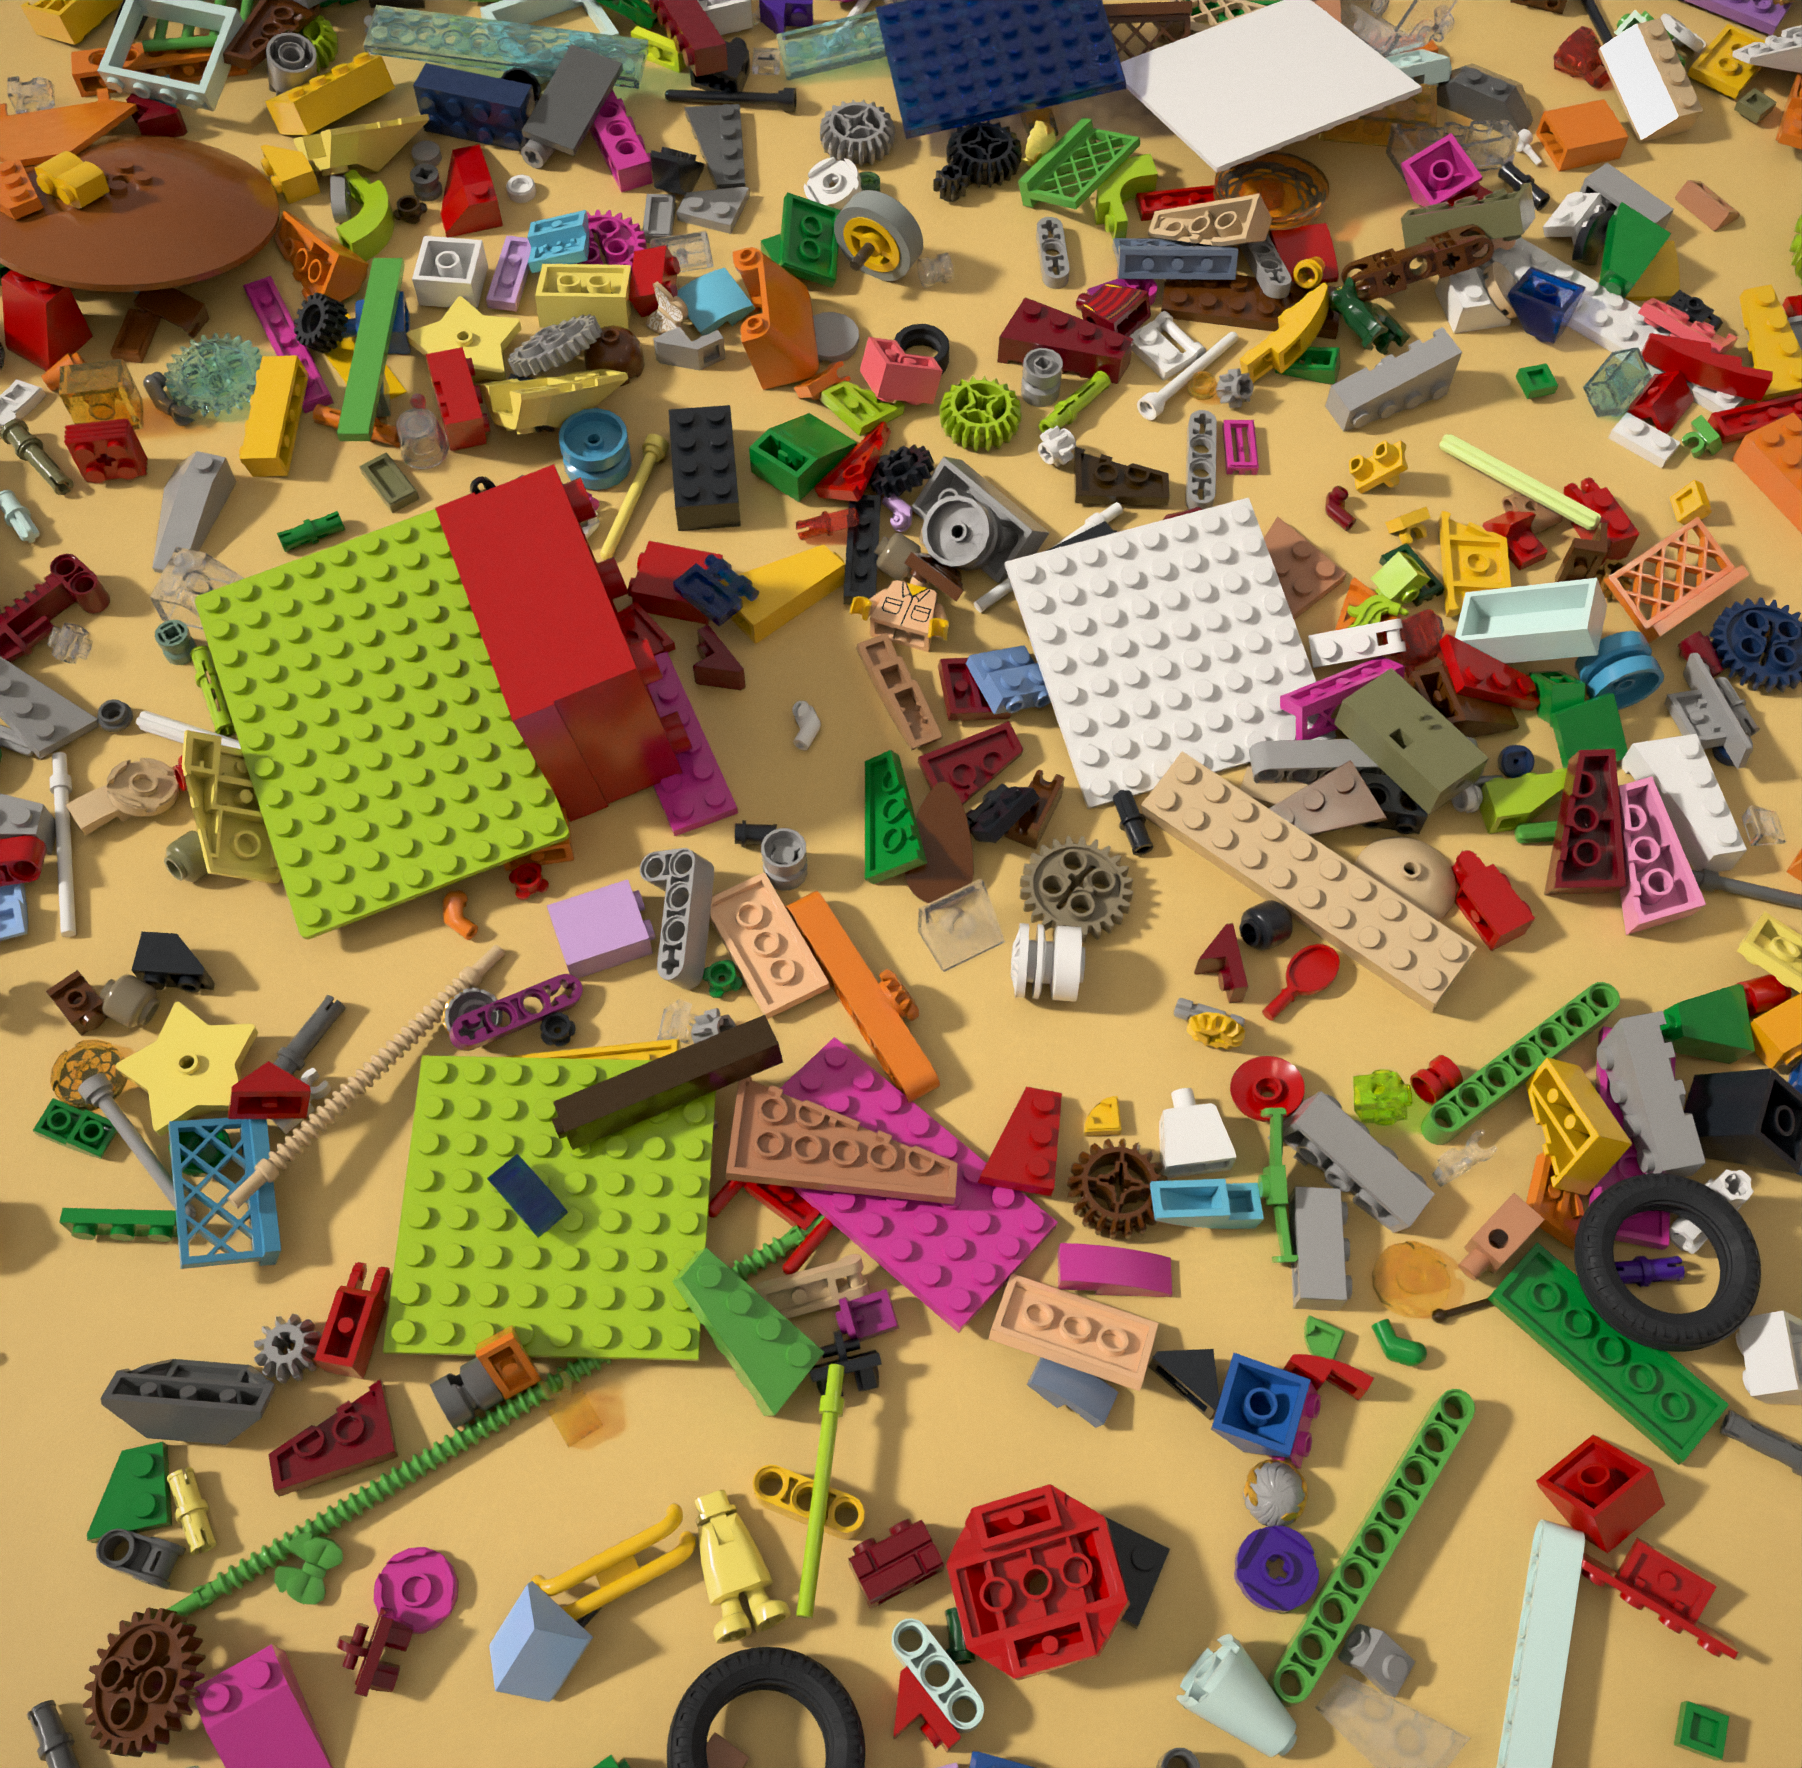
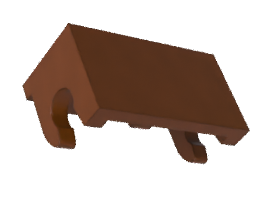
M173 287L140 291L133 301L134 305L140 308L139 311L143 313L149 311L182 328L192 338L197 336L204 324L210 319L204 303Z
M1043 770L1036 771L1033 781L1028 786L1034 788L1040 799L1005 833L1006 838L1033 849L1037 848L1062 797L1065 777L1056 774L1052 782H1048L1042 777L1044 774Z

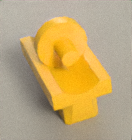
M1384 440L1375 446L1373 456L1367 459L1361 455L1351 458L1349 460V472L1355 478L1356 490L1362 494L1383 482L1390 488L1398 485L1400 482L1399 474L1408 470V464L1405 459L1406 444L1400 440L1392 445Z

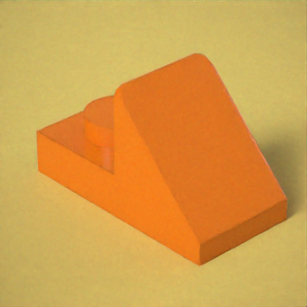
M513 1325L477 1344L475 1350L477 1358L506 1400L542 1380L537 1368L523 1348Z

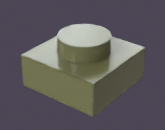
M1753 88L1738 100L1734 110L1757 124L1773 111L1777 102Z

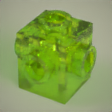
M1380 1069L1373 1071L1372 1074L1353 1076L1354 1111L1363 1124L1375 1123L1381 1126L1395 1124L1398 1120H1408L1407 1106H1412V1091L1410 1085L1404 1083L1398 1072Z

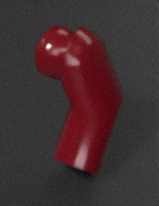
M1335 486L1332 492H1329L1326 496L1325 512L1343 530L1348 531L1355 524L1356 518L1345 510V500L1348 498V491L1342 486Z

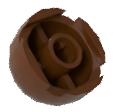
M615 325L604 326L601 328V336L596 338L597 341L589 344L590 348L584 350L586 371L609 369L625 372L628 375V380L620 386L630 383V378L636 374L638 378L644 369L645 363L641 343L630 330Z

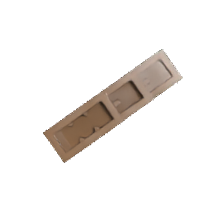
M885 633L858 643L856 650L866 671L911 751L941 740L943 736L917 680H912L902 656H897L888 634Z

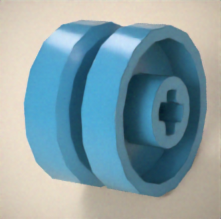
M599 408L584 409L572 414L563 422L559 431V444L563 455L565 472L571 481L581 477L585 488L599 490L608 489L619 484L628 475L632 466L626 425L618 415Z
M1626 631L1605 637L1600 640L1598 655L1578 657L1575 661V670L1580 680L1586 683L1585 686H1587L1589 699L1606 693H1614L1618 710L1647 698L1659 688L1664 680V673L1658 661L1651 656L1652 649L1641 632Z

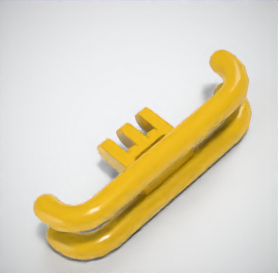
M673 1503L666 1510L667 1516L657 1524L619 1542V1544L607 1548L604 1552L590 1557L585 1562L556 1577L545 1579L544 1576L538 1574L533 1576L531 1581L550 1597L596 1576L601 1587L600 1589L567 1606L561 1607L574 1620H578L685 1562L692 1555L696 1547V1539L692 1532L684 1531L680 1534L679 1545L641 1567L638 1566L634 1554L671 1535L683 1521L681 1506Z

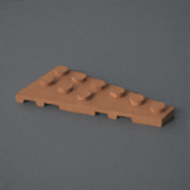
M1277 516L1264 540L1291 614L1295 620L1344 582L1347 573Z
M751 1076L738 1082L726 1180L954 1204L958 1163L916 1145L914 1147L904 1145L893 1140L892 1135L880 1130L876 1133L860 1126V1122L809 1100L802 1102L785 1095L782 1089L773 1085L766 1087L752 1081Z

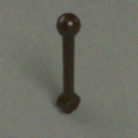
M1486 1298L1448 1310L1437 1308L1432 1312V1319L1434 1322L1442 1324L1448 1317L1493 1304Z

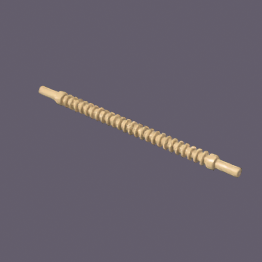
M494 945L472 967H465L459 973L460 978L452 980L453 986L446 985V992H439L438 1000L435 998L431 999V1006L426 1005L423 1007L424 1013H416L417 1019L409 1020V1027L403 1026L401 1028L402 1034H394V1041H387L386 1049L379 1048V1055H372L371 1063H363L364 1070L357 1069L356 1077H348V1085L341 1084V1091H334L332 1093V1100L329 1098L325 1099V1106H318L317 1114H309L310 1120L308 1122L302 1121V1128L300 1130L297 1128L293 1129V1137L286 1136V1143L284 1145L277 1144V1152L270 1151V1158L268 1160L265 1158L261 1159L254 1167L256 1171L227 1197L228 1201L234 1207L239 1208L266 1182L272 1183L280 1175V1168L287 1169V1161L294 1162V1155L296 1153L302 1154V1147L304 1145L307 1147L311 1146V1138L318 1139V1132L320 1130L326 1131L327 1123L334 1124V1117L342 1116V1109H349L351 1107L350 1101H358L357 1095L359 1093L365 1094L366 1086L373 1087V1079L380 1080V1073L388 1072L389 1064L396 1065V1058H403V1051H410L411 1043L418 1044V1037H425V1030H432L434 1028L433 1022H441L440 1016H443L445 1005L451 997L453 998L464 989L477 988L482 983L481 977L505 955L503 949L498 945Z

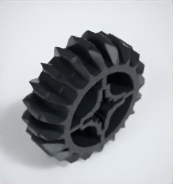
M977 120L976 124L967 122L965 127L959 126L957 132L951 133V138L946 147V161L948 165H956L962 168V175H968V186L975 183L978 185V188L981 185H987L991 188L994 183L1001 186L1004 180L1010 181L1011 176L1017 174L1022 158L1020 140L1017 139V134L1010 132V127L1002 128L1000 122L991 124L989 120L987 123H981Z

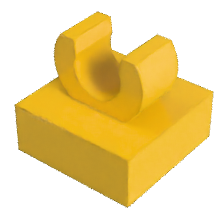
M1693 480L1670 497L1677 522L1686 525L1696 517L1703 520L1712 513L1704 485L1697 480Z
M1427 506L1389 520L1385 524L1389 534L1401 530L1399 538L1404 545L1413 542L1411 530L1415 532L1417 539L1427 536V530L1420 522L1431 517Z

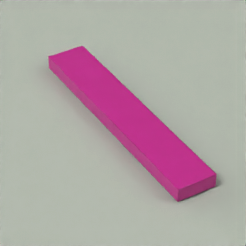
M268 276L243 285L276 356L297 355L309 374L302 406L304 413L314 411L318 404L324 406L333 404L332 396L308 348L300 344L295 338L297 336L294 333L296 325L272 277Z

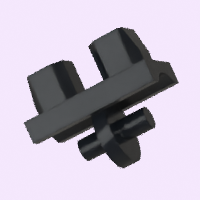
M841 1330L833 1332L834 1344L820 1348L824 1351L823 1359L835 1355L838 1356V1359L816 1364L809 1372L812 1382L816 1381L820 1395H825L830 1364L844 1366V1374L854 1372L859 1392L878 1388L879 1371L877 1366L882 1365L879 1352L875 1349L847 1357V1352L861 1349L859 1339L854 1338L843 1341Z

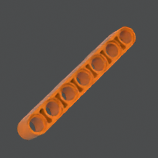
M814 891L785 906L829 981V985L894 1087L907 1097L908 1103L940 1087L939 1078L931 1063L885 996L879 983L822 895L818 891Z

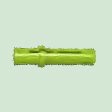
M1097 371L1094 376L1078 388L1065 401H1059L1055 405L1054 411L1039 422L1040 431L1044 433L1056 426L1061 429L1066 424L1073 423L1081 410L1105 389L1109 388L1111 381L1108 375L1103 371Z
M208 646L195 647L190 651V657L196 670L195 681L197 686L202 688L207 708L215 727V733L226 737L231 736L236 731ZM207 671H208V673H209V675H210V678H211V681H212L211 684H209V681H208V678H207V675H206V672H207ZM216 698L218 699V702H219L221 711H218V708H217V705H216V702H215V699H216Z

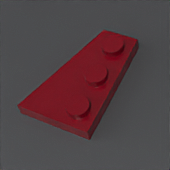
M1008 721L919 756L918 764L931 790L937 783L947 782L953 787L963 805L1020 757L1024 749L1011 723Z
M381 1379L369 1386L370 1391L352 1403L348 1400L336 1408L337 1413L318 1426H309L268 1454L273 1488L278 1497L398 1457L385 1385Z

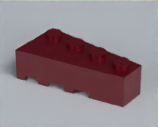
M1025 297L999 336L997 362L1008 364L1009 360L1023 363L1026 354L1031 350L1047 348L1054 350L1060 355L1063 361L1062 374L1068 371L1077 372L1079 377L1090 379L1097 371H1103L1108 375L1111 383L1118 384L1130 365L1134 339Z
M1615 749L1579 750L1569 759L1544 895L1615 893L1626 887Z

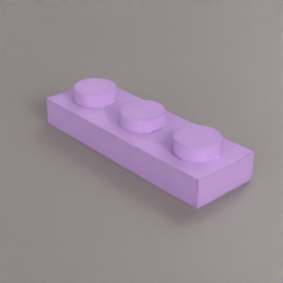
M506 236L486 298L488 308L517 312L530 270L528 260L531 245L528 238Z

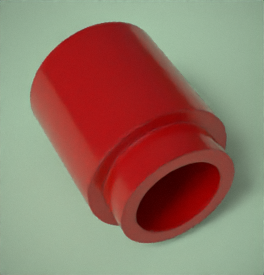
M1772 974L1737 983L1744 986L1749 1017L1766 1013L1791 999L1792 996L1791 988L1781 984Z

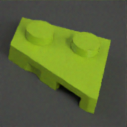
M845 380L822 391L820 400L859 436L872 431L880 422L887 423L903 415L905 407L899 401H896L894 405L881 401L873 391L861 389L858 385Z

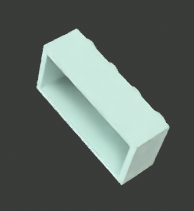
M1597 578L1465 592L1455 638L1503 663L1598 655L1607 603Z

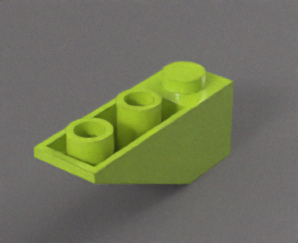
M1560 768L1552 773L1538 775L1536 773H1527L1510 779L1497 777L1485 782L1481 789L1483 800L1479 809L1488 834L1512 831L1519 823H1530L1561 800L1567 768Z

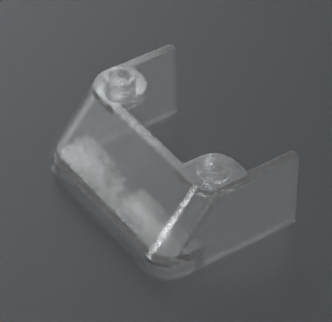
M1340 0L1341 24L1384 58L1428 44L1457 0H1414L1396 27L1381 18L1388 7L1389 0Z

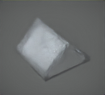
M982 879L918 908V932L943 972L1005 943Z

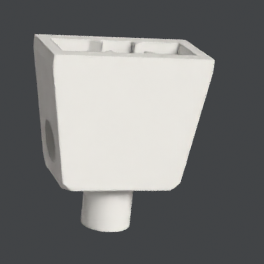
M1191 1088L1173 1091L1171 1096L1174 1108L1163 1110L1159 1121L1160 1162L1163 1165L1161 1175L1175 1178L1231 1170L1236 1160V1153L1217 1107L1212 1103L1196 1105L1193 1089Z

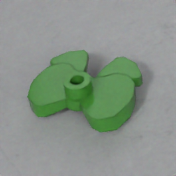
M308 1531L297 1534L288 1543L289 1548L298 1557L305 1560L302 1569L292 1566H279L275 1569L274 1582L279 1592L283 1593L287 1590L288 1595L295 1601L302 1604L316 1605L324 1599L326 1593L323 1582L326 1571L342 1562L343 1550L334 1540L322 1536L312 1538V1532Z

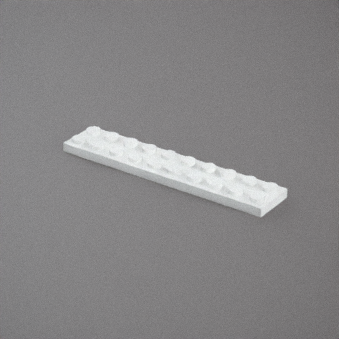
M1522 237L1516 239L1515 245L1509 250L1501 248L1494 250L1491 259L1485 264L1478 266L1484 272L1488 265L1493 262H1500L1515 279L1526 302L1653 377L1654 374L1666 373L1640 359V353L1650 333L1670 336V331L1663 327L1655 328L1644 321L1645 317L1638 313L1641 307L1620 295L1609 293L1606 288L1595 280L1524 240ZM1686 381L1693 395L1694 402L1712 413L1737 408L1746 399Z

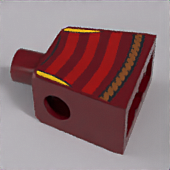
M1107 283L1093 295L1081 293L1076 301V308L1082 312L1084 320L1128 337L1151 317L1149 293L1145 290Z

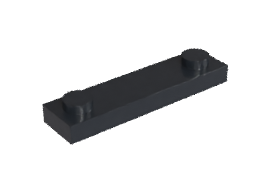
M862 495L858 502L849 501L844 604H852L853 598L856 596L870 599L876 595L878 569L876 564L878 555L874 551L879 544L881 495Z

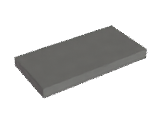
M571 44L522 129L523 137L575 156L622 73V63Z

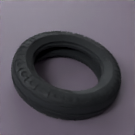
M1652 1173L1637 1175L1619 1181L1604 1190L1590 1204L1580 1221L1576 1233L1574 1246L1575 1267L1579 1283L1587 1300L1610 1327L1640 1345L1670 1352L1694 1351L1712 1346L1730 1336L1743 1324L1757 1300L1761 1283V1263L1757 1244L1750 1228L1740 1213L1724 1197L1695 1180L1672 1174ZM1664 1211L1687 1219L1706 1235L1714 1247L1720 1267L1717 1291L1706 1307L1683 1314L1663 1312L1646 1305L1629 1291L1618 1274L1613 1254L1615 1236L1624 1220L1641 1212Z
M749 1648L732 1653L709 1666L694 1680L683 1695L674 1713L668 1734L667 1768H709L706 1751L707 1737L711 1723L719 1711L730 1701L745 1693L759 1690L776 1691L799 1701L817 1721L825 1743V1768H865L866 1753L863 1727L856 1706L849 1693L834 1674L822 1664L802 1653L785 1648Z

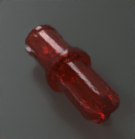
M853 507L832 513L823 511L820 516L796 521V530L809 527V530L797 534L801 541L824 534L832 536L833 532L858 526L859 514L856 508Z

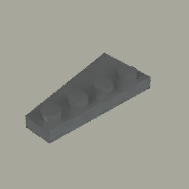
M740 104L685 107V116L687 121L690 122L694 138L698 141L702 157L705 158L707 169L715 188L746 187Z

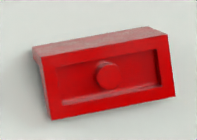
M1681 370L1654 374L1626 409V412L1638 419L1652 417L1656 428L1668 434L1692 404L1694 398Z

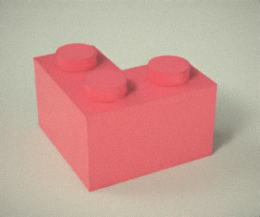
M868 337L860 367V372L878 399L884 402L901 400L912 405L934 403L943 371L933 357L905 354L896 340Z

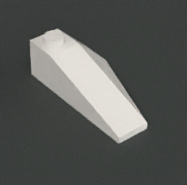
M1802 25L1782 30L1781 37L1768 36L1765 43L1754 42L1733 51L1732 57L1752 65L1802 73Z

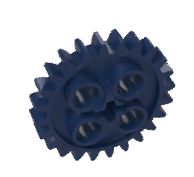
M1761 597L1755 605L1749 598H1746L1742 605L1736 601L1731 608L1726 607L1713 624L1714 628L1709 636L1713 638L1711 643L1714 649H1716L1715 652L1718 659H1723L1721 663L1722 668L1731 669L1728 677L1740 676V685L1742 686L1748 681L1752 682V687L1755 691L1760 685H1764L1767 693H1770L1775 686L1780 692H1784L1788 686L1795 689L1802 682V622L1798 620L1801 613L1796 612L1791 615L1788 613L1789 605H1785L1780 609L1777 608L1776 600L1773 599L1770 605H1766ZM1768 625H1770V632H1769V634H1768V636H1767V638H1766V637H1764V636H1765V634L1767 633V631L1769 630V626H1768ZM1763 652H1765V655L1763 656V658L1761 659V663L1759 664L1760 656Z

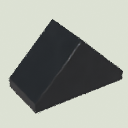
M1214 1350L1158 1351L1153 1356L1148 1367L1210 1420L1216 1412L1219 1403Z

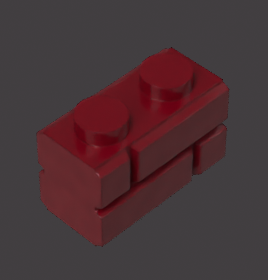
M910 1518L905 1519L889 1529L891 1536L876 1543L874 1538H870L852 1549L854 1556L848 1558L849 1566L870 1609L944 1571V1562L922 1519L914 1524Z

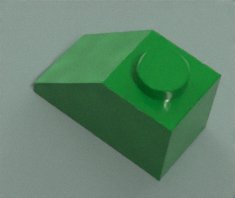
M1561 670L1529 672V677H1531L1536 686V692L1541 703L1536 707L1538 717L1549 723L1550 727H1553L1550 718L1551 713L1584 702L1586 683Z

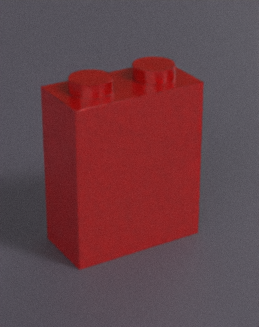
M648 541L645 552H641L638 557L637 575L635 578L632 577L628 585V596L632 597V602L636 601L650 614L709 624L715 606L713 585L723 580L725 576L723 555Z

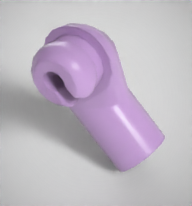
M895 493L889 498L884 496L882 504L893 512V517L890 518L892 527L898 532L906 531L912 524V507L900 497H897Z

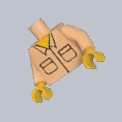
M912 576L910 583L899 580L893 581L888 589H883L870 599L861 596L853 598L849 614H860L864 621H867L870 616L871 637L887 633L893 643L926 652L930 650L932 636L943 637V640H947L949 622L944 607L937 603V592L928 589L930 585L928 581L926 584H923Z

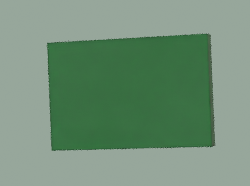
M787 192L783 199L778 264L793 276L833 288L837 277L839 247L834 233V223L841 210Z

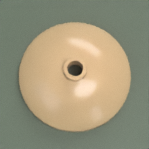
M1401 836L1377 840L1360 853L1354 866L1437 921L1443 919L1454 902L1456 880L1451 866L1442 854L1420 840ZM1404 869H1408L1412 871L1414 874H1408L1405 872Z

